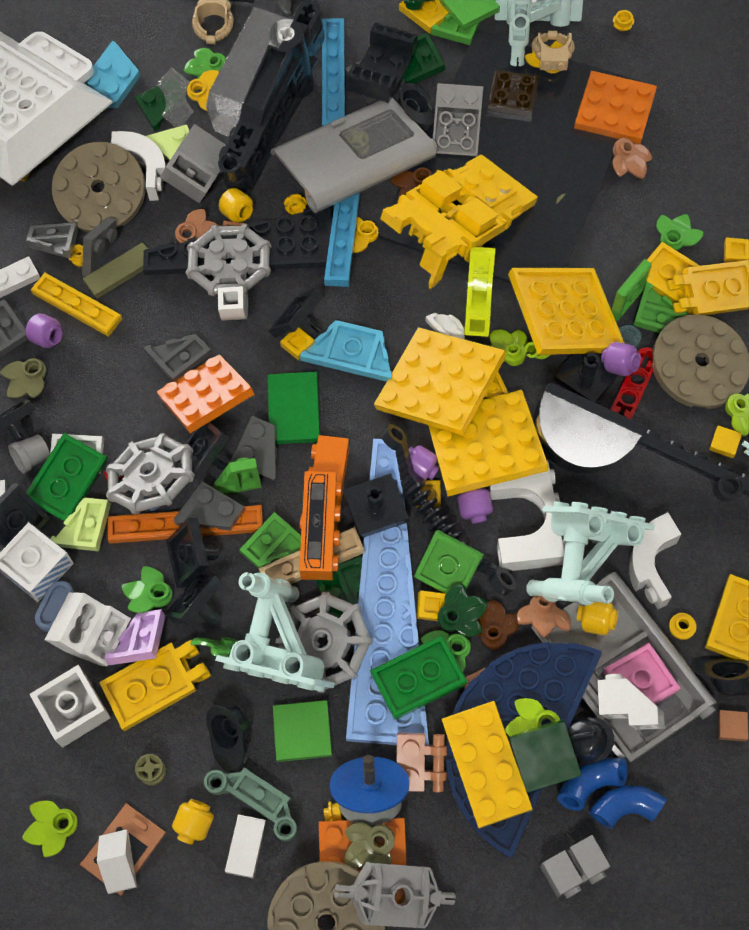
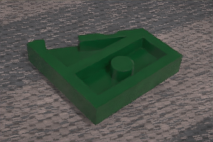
M428 32L417 37L418 45L406 76H404L405 84L418 83L446 70Z
M172 79L136 95L135 100L155 132L160 128L159 124L165 117L169 118L174 113V109L183 103L185 95L176 80Z
M361 556L339 564L338 571H333V580H315L320 593L330 592L332 596L351 604H358L362 569ZM330 607L329 614L340 618L344 613L333 607Z

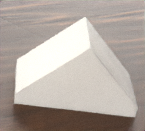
M128 830L99 836L97 864L107 893L112 894L136 888L137 883Z

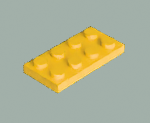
M492 701L443 718L442 722L478 828L480 829L532 811L529 797L495 702Z

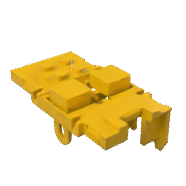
M481 154L457 170L447 169L445 173L438 171L427 177L421 185L406 192V195H401L397 204L383 209L380 219L399 234H401L405 226L411 224L409 235H416L419 238L418 242L420 244L423 242L422 247L425 248L420 266L431 274L429 288L432 289L442 279L448 260L459 254L464 257L466 262H470V251L473 247H482L484 243L508 229L512 220L535 205L538 196ZM458 200L462 205L456 206L452 202Z

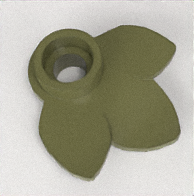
M32 358L25 362L15 361L0 371L3 377L11 380L7 390L9 398H21L28 393L31 398L35 399L43 392L45 386L43 378L47 373V368L41 360Z
M357 822L350 825L344 831L347 838L353 842L346 851L345 864L353 868H363L366 862L392 863L390 851L395 844V835L388 826L379 824L372 827L364 822ZM375 837H383L385 840V844H378L375 840Z

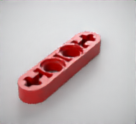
M649 347L638 351L641 356L639 368L636 372L626 376L611 408L612 411L618 414L620 410L625 411L623 416L631 420L653 374V351ZM649 357L650 360L645 369L642 368L643 359ZM640 375L644 382L642 384H635L632 382L631 376ZM626 394L634 397L635 402L626 404L622 401L621 397Z

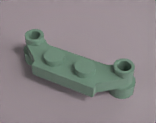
M246 768L237 773L224 774L220 770H212L207 773L204 785L208 792L214 795L230 793L275 823L274 833L279 840L287 842L296 836L297 825L292 819L288 807L291 801L290 797ZM215 782H222L220 787L213 788ZM290 827L291 832L289 834H282L283 828Z

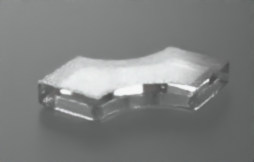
M171 67L158 82L157 86L162 90L166 99V107L162 116L175 127H180L188 121L194 110L186 100L185 92L189 81Z

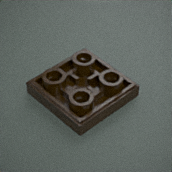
M495 70L487 110L532 117L539 76Z

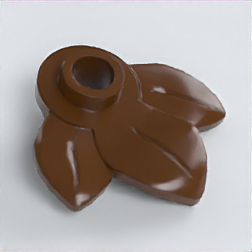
M422 167L414 172L405 171L393 177L391 184L401 189L398 200L401 195H406V192L421 185L422 180L433 175V173L429 169Z
M496 600L488 601L485 613L477 619L481 625L482 632L476 636L480 637L483 645L489 649L496 650L501 648L506 643L507 636L518 630L517 614H506L500 602ZM492 633L498 634L496 637L489 636Z

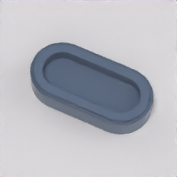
M57 581L48 588L35 614V622L42 631L49 632L68 593H75L69 583Z

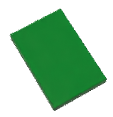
M317 372L268 374L269 423L276 426V444L318 442L320 430Z
M63 433L26 493L40 508L65 521L69 515L75 512L78 504L86 496L108 458Z
M443 635L370 670V674L394 721L468 684Z

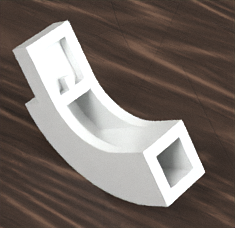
M127 131L112 132L111 143L127 150L136 159L139 166L146 170V190L149 200H159V191H163L164 181L160 176L166 167L160 148L152 140L141 134Z
M247 273L243 276V281L247 279ZM243 286L218 288V310L222 321L247 319L248 294L244 295Z
M669 513L661 515L649 523L655 525L654 530L644 531L643 541L638 546H633L629 557V576L634 590L637 591L645 587L644 591L648 601L651 604L654 603L657 609L667 606L671 595L656 571L655 556L662 550L677 544L682 535Z

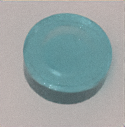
M625 325L619 328L624 343L637 348L641 340L640 331L632 325Z

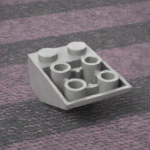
M437 84L433 139L438 148L436 154L477 157L483 86Z
M194 124L170 159L160 178L200 203L220 172L218 166L219 153L221 148L226 145Z

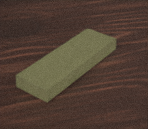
M144 243L139 244L83 278L84 283L96 299L143 271V251L148 249Z

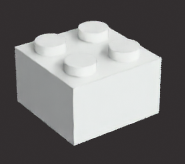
M79 665L30 693L54 740L62 748L110 719L92 684Z

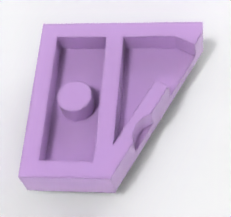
M160 609L137 613L130 622L129 627L118 638L120 644L113 653L107 652L104 659L108 665L155 659L165 620L163 611Z

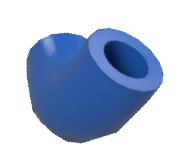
M609 757L596 763L579 766L582 776L566 780L559 791L557 800L567 809L580 811L585 807L589 795L596 789L604 786H623L628 772L625 758Z
M623 785L604 793L593 804L589 814L597 822L610 829H613L617 821L627 814H639L653 822L667 801V798L644 786Z

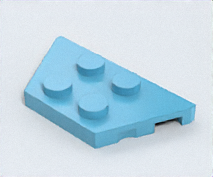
M112 41L93 66V76L84 84L112 100L113 103L107 108H118L141 76L136 66L116 42Z
M335 320L328 327L327 331L320 334L315 339V343L300 355L301 361L386 382L392 378L383 332L380 330Z

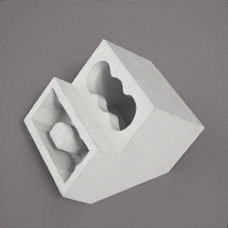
M69 592L45 640L69 654L99 666H108L104 659L107 652L113 653L119 644L118 638L125 631L131 618L111 606L103 605L85 593Z
M621 674L605 675V680H598L599 715L606 719H629V726L636 730L665 729L664 711L625 677H622Z

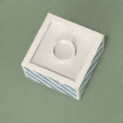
M29 522L0 552V572L37 602L46 594L48 588L54 582H57L73 565V561L67 552Z

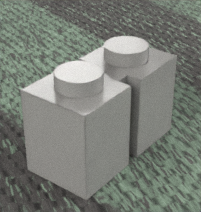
M593 835L571 846L567 853L564 850L546 860L540 866L556 897L559 898L565 895L567 899L582 891L580 888L581 884L590 881L591 885L607 877L604 871L610 867Z

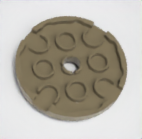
M92 142L75 148L62 159L53 176L52 195L58 211L68 223L76 222L79 230L88 233L107 217L116 219V228L126 225L138 213L145 197V178L136 159L124 148L108 142ZM103 182L105 185L103 191L94 192L93 185L95 186V184Z
M706 315L683 316L670 322L654 342L652 348L654 375L663 390L681 404L689 407H706V409L718 408L726 404L729 396L740 393L749 378V353L736 331L721 320ZM695 357H705L706 366L698 365Z
M335 861L310 863L291 873L277 889L269 908L267 921L268 930H324L319 926L318 919L324 914H331L335 920V926L330 930H385V926L360 923L351 898H335L334 892H345L334 890L335 885L352 886L360 873L359 870L352 866Z

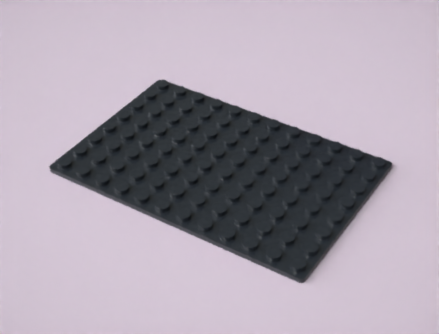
M477 31L451 84L483 86L477 156L482 154L538 196L533 207L512 220L508 229L482 246L484 248H495L493 278L511 283L508 273L512 268H566L613 158V147L618 139L574 129L591 71L638 82L641 81L572 59H568L567 70L549 73L527 63L525 55L532 53V47L525 46V64L519 66L517 57V66H512L510 64L512 46L509 40L483 31ZM495 70L539 76L532 117L487 110ZM434 123L430 125L426 133L430 139H433ZM436 154V157L408 171L414 172L422 167L429 169L433 174L437 170L443 172L447 169L457 170L476 157ZM400 188L398 189L391 206L398 203V196L401 190ZM562 194H565L563 198L557 203L558 197ZM458 200L452 202L456 206L462 205ZM382 222L378 230L379 238L421 253L425 251V248L422 247L423 242L420 244L418 242L419 238L416 235H409L411 224L405 226L401 234H399L385 222ZM459 254L448 260L450 263L469 269L470 262H466L464 257Z

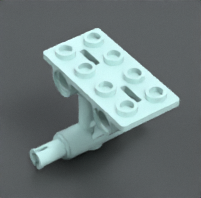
M495 0L500 6V12L495 14V20H506L507 24L510 25L509 43L512 46L510 64L512 66H517V57L519 66L525 64V46L529 43L531 22L550 21V24L553 26L563 27L568 26L570 21H581L583 0H537L533 7H531L532 0Z
M553 502V506H543L542 512L552 514V531L558 536H564L563 541L566 542L561 578H548L545 581L530 580L527 584V593L533 597L542 596L549 602L561 600L579 602L582 605H591L594 602L611 603L614 598L613 588L611 586L595 585L589 580L617 545L638 546L643 541L644 531L654 530L655 525L645 523L646 518L629 516L628 519L626 518L627 514L611 511L608 514V509L602 507H591V509H588V504L581 502H572L571 506L563 502ZM588 539L592 540L596 545L583 560L585 545H588Z
M243 573L239 578V586L241 589L249 591L251 595L258 597L249 634L246 633L245 640H240L233 645L229 657L217 655L215 661L223 662V668L246 672L256 677L270 678L272 681L297 685V687L307 690L324 692L325 687L334 688V682L322 680L324 674L322 660L315 656L306 655L285 604L286 601L295 602L298 599L299 590L297 587L291 586L284 579H273L264 573ZM272 618H274L286 650L269 646L270 639L268 634Z

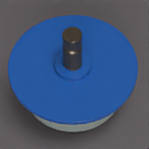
M371 755L344 763L333 773L330 780L331 795L340 805V811L343 816L353 823L364 822L370 826L384 824L396 817L410 786L408 774L399 764L386 758L373 757Z

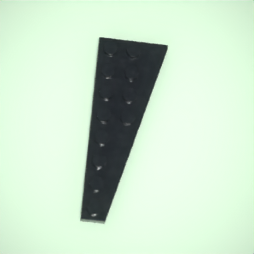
M331 206L317 213L307 208L303 209L302 213L290 216L287 213L281 215L278 219L270 221L263 219L247 224L252 231L270 242L272 247L270 249L269 267L271 270L326 267L332 227ZM237 235L221 236V238L236 239ZM195 237L176 245L169 243L145 249L143 251L144 275L186 273L188 269L187 246L190 242L196 241ZM246 238L245 241L250 248L255 246L254 243ZM212 239V240H211L209 243H207L203 248L208 249V248H209V244H210L212 241H214L215 239ZM260 256L253 258L254 264L260 263ZM198 257V266L204 265L205 258ZM227 258V259H225L226 264H230V263H231V260H235V259H233V258Z

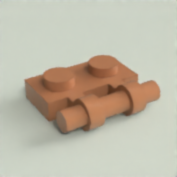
M397 733V764L408 774L410 782L409 791H424V780L433 781V792H444V781L447 780V771L444 770V756L447 755V746L444 745L445 735L434 734L433 745L425 744V733ZM425 755H433V770H425Z

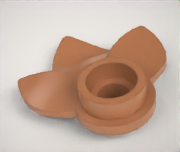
M620 138L614 144L613 154L615 157L612 163L617 175L620 177L629 171L634 176L643 179L647 171L646 162L652 160L649 150L642 144H633L628 138Z
M198 209L190 212L186 221L176 228L175 236L179 243H184L189 238L195 237V240L211 229L210 226L220 225L215 222L206 221L205 210ZM187 231L192 233L189 238L183 236Z
M542 596L533 597L530 605L522 607L517 614L518 624L532 623L535 630L543 638L550 634L555 626L565 631H569L571 627L569 615L556 607L555 602H549Z

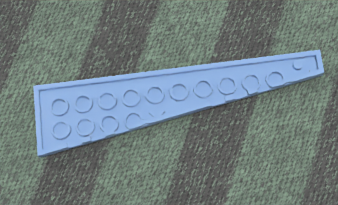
M373 439L370 480L392 474L405 507L396 451L389 448L382 439ZM407 523L364 537L363 548L366 553H363L358 605L362 608L361 614L373 642L372 645H369L357 674L359 676L355 680L351 679L346 741L397 745V733H425V744L429 745L425 706L394 721L370 674L371 669L419 646Z

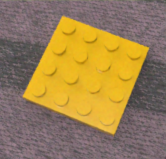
M512 268L509 271L508 276L538 355L602 353L613 342L624 343L594 268Z
M418 327L393 370L391 380L388 379L374 403L375 408L379 411L464 435L506 358L505 350Z
M522 390L483 399L464 435L428 425L448 496L549 471L548 463Z

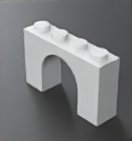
M548 463L549 471L487 486L491 500L525 498L535 503L542 512L543 506H553V502H560L558 493L553 491V484H555L554 469H550ZM542 512L544 524L533 534L498 539L497 553L501 568L507 571L563 565L566 542L562 541V536H558L552 531L551 513Z

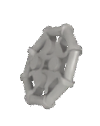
M243 223L241 226L212 225L210 226L211 229L195 242L188 244V269L186 270V275L208 291V295L215 296L218 294V288L243 286L244 295L248 294L247 291L271 273L269 256L272 246L268 240H264L252 231L247 224ZM237 235L236 239L221 238V236ZM246 238L254 243L255 246L250 248L245 241ZM212 239H215L214 241H212V242L209 244V248H208V249L203 248V247H204L207 243H209ZM260 256L259 264L253 263L254 257ZM198 257L205 258L204 265L198 266ZM227 258L235 259L231 260L230 264H226L225 259ZM246 273H248V275L250 273H253L249 278L243 281V276ZM208 274L210 276L211 274L214 280L209 281L204 275Z
M160 433L157 437L135 443L133 441L129 442V446L106 468V473L108 474L106 497L110 502H116L129 509L132 514H140L141 511L163 505L170 506L173 504L172 500L195 477V474L192 472L191 455L193 454V449L188 444H182L169 438L166 433ZM169 448V449H171L172 451L169 453V452L165 451L164 449ZM148 449L151 450V452H147V453L144 452V450H148ZM181 460L182 468H176L175 462ZM147 470L152 471L150 474H145ZM124 475L123 481L118 483V477ZM174 478L177 479L173 483V485L166 491L165 488L168 486V484ZM128 490L134 493L132 499L123 494Z
M322 592L318 597L297 606L293 605L290 608V616L295 627L298 620L301 622L297 633L306 655L318 657L324 664L322 680L334 682L335 685L352 678L355 680L359 676L357 673L369 645H372L373 642L361 614L362 608L358 604H351L332 596L330 592ZM320 607V613L316 614L317 616L307 618L304 615ZM330 607H333L344 613L340 618L330 615L329 610ZM351 620L358 637H351V633L346 626ZM325 634L328 635V644L323 646V648H319L318 638H323ZM279 636V638H276L275 644L279 648L286 650L283 640ZM357 645L349 664L344 659L350 646ZM339 665L343 669V671L326 677V670L329 668L333 669Z

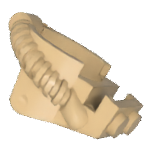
M229 0L198 1L192 19V26L196 35L203 41L206 40V44L216 45V41L219 42L230 34L234 19L230 10L231 3ZM218 15L225 20V24L216 31L215 35H207V31L201 27L204 18L207 16Z
M548 31L547 34H540L538 32V36L532 41V49L540 60V70H567L568 59L572 57L575 49L572 33L566 36L565 34L562 35V33L558 34L557 31ZM557 40V42L564 46L554 49L546 46L544 42Z

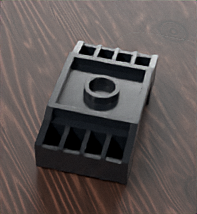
M375 22L370 30V45L360 64L353 63L348 73L346 91L389 103L393 95L396 94L411 64L418 45L417 34Z

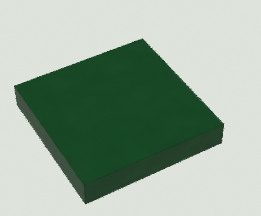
M563 719L509 736L527 793L582 776Z

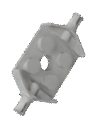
M366 862L352 886L336 884L334 890L345 891L334 892L335 898H351L360 923L375 926L426 928L437 906H440V904H455V900L445 898L456 899L454 892L448 893L438 890L431 868L425 866ZM403 888L406 895L405 900L398 905L395 901V893L398 889Z

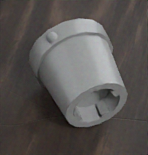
M40 435L19 442L15 441L8 445L15 465L23 474L32 470L33 467L47 459L50 455L49 449Z

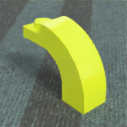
M473 247L470 251L464 335L489 337L495 248Z

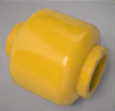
M231 188L222 194L219 200V210L229 220L241 223L251 216L253 201L241 190Z
M594 602L591 605L579 606L577 621L581 622L584 632L605 636L616 628L618 609H614L612 602L609 604Z
M190 799L189 802L182 803L179 806L172 824L173 830L179 834L178 840L193 845L195 840L202 841L206 838L214 818L212 812L209 811V805Z

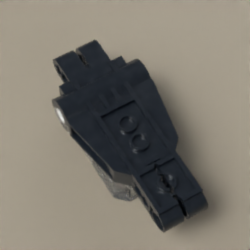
M307 0L302 2L295 14H292L290 18L254 7L209 90L206 109L214 131L229 136L226 146H223L220 150L218 166L227 190L237 188L245 193L247 189H253L271 154V149L274 148L302 98L308 96L314 89L315 84L312 72L318 62L316 55L325 39L320 6L315 1Z

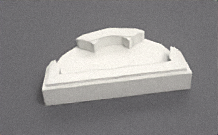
M437 313L426 316L425 321L435 332L465 339L464 327L460 320L453 315H437Z

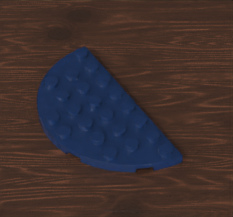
M548 642L515 649L491 662L486 669L469 683L458 700L452 715L494 701L505 730L511 721L520 716L517 712L515 701L528 698L540 702L544 710L555 712L560 720H564L568 729L602 651L575 643ZM545 720L542 722L541 726L550 724L552 722L549 720ZM506 734V736H507V738H508V741H509V744H510V747H511V750H512V752H513V755H514L516 764H517V766H518V763H517V760H516V757H515V754H514V751H513V748H512V744H511L510 738H509V736ZM447 737L446 767L448 779L460 810L474 830L488 844L512 859L543 788L527 793L532 811L479 829Z

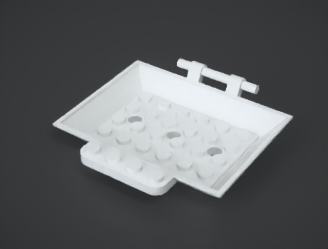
M0 32V178L12 186L113 103L112 100L84 84L94 74L91 61L44 32H35L21 43Z

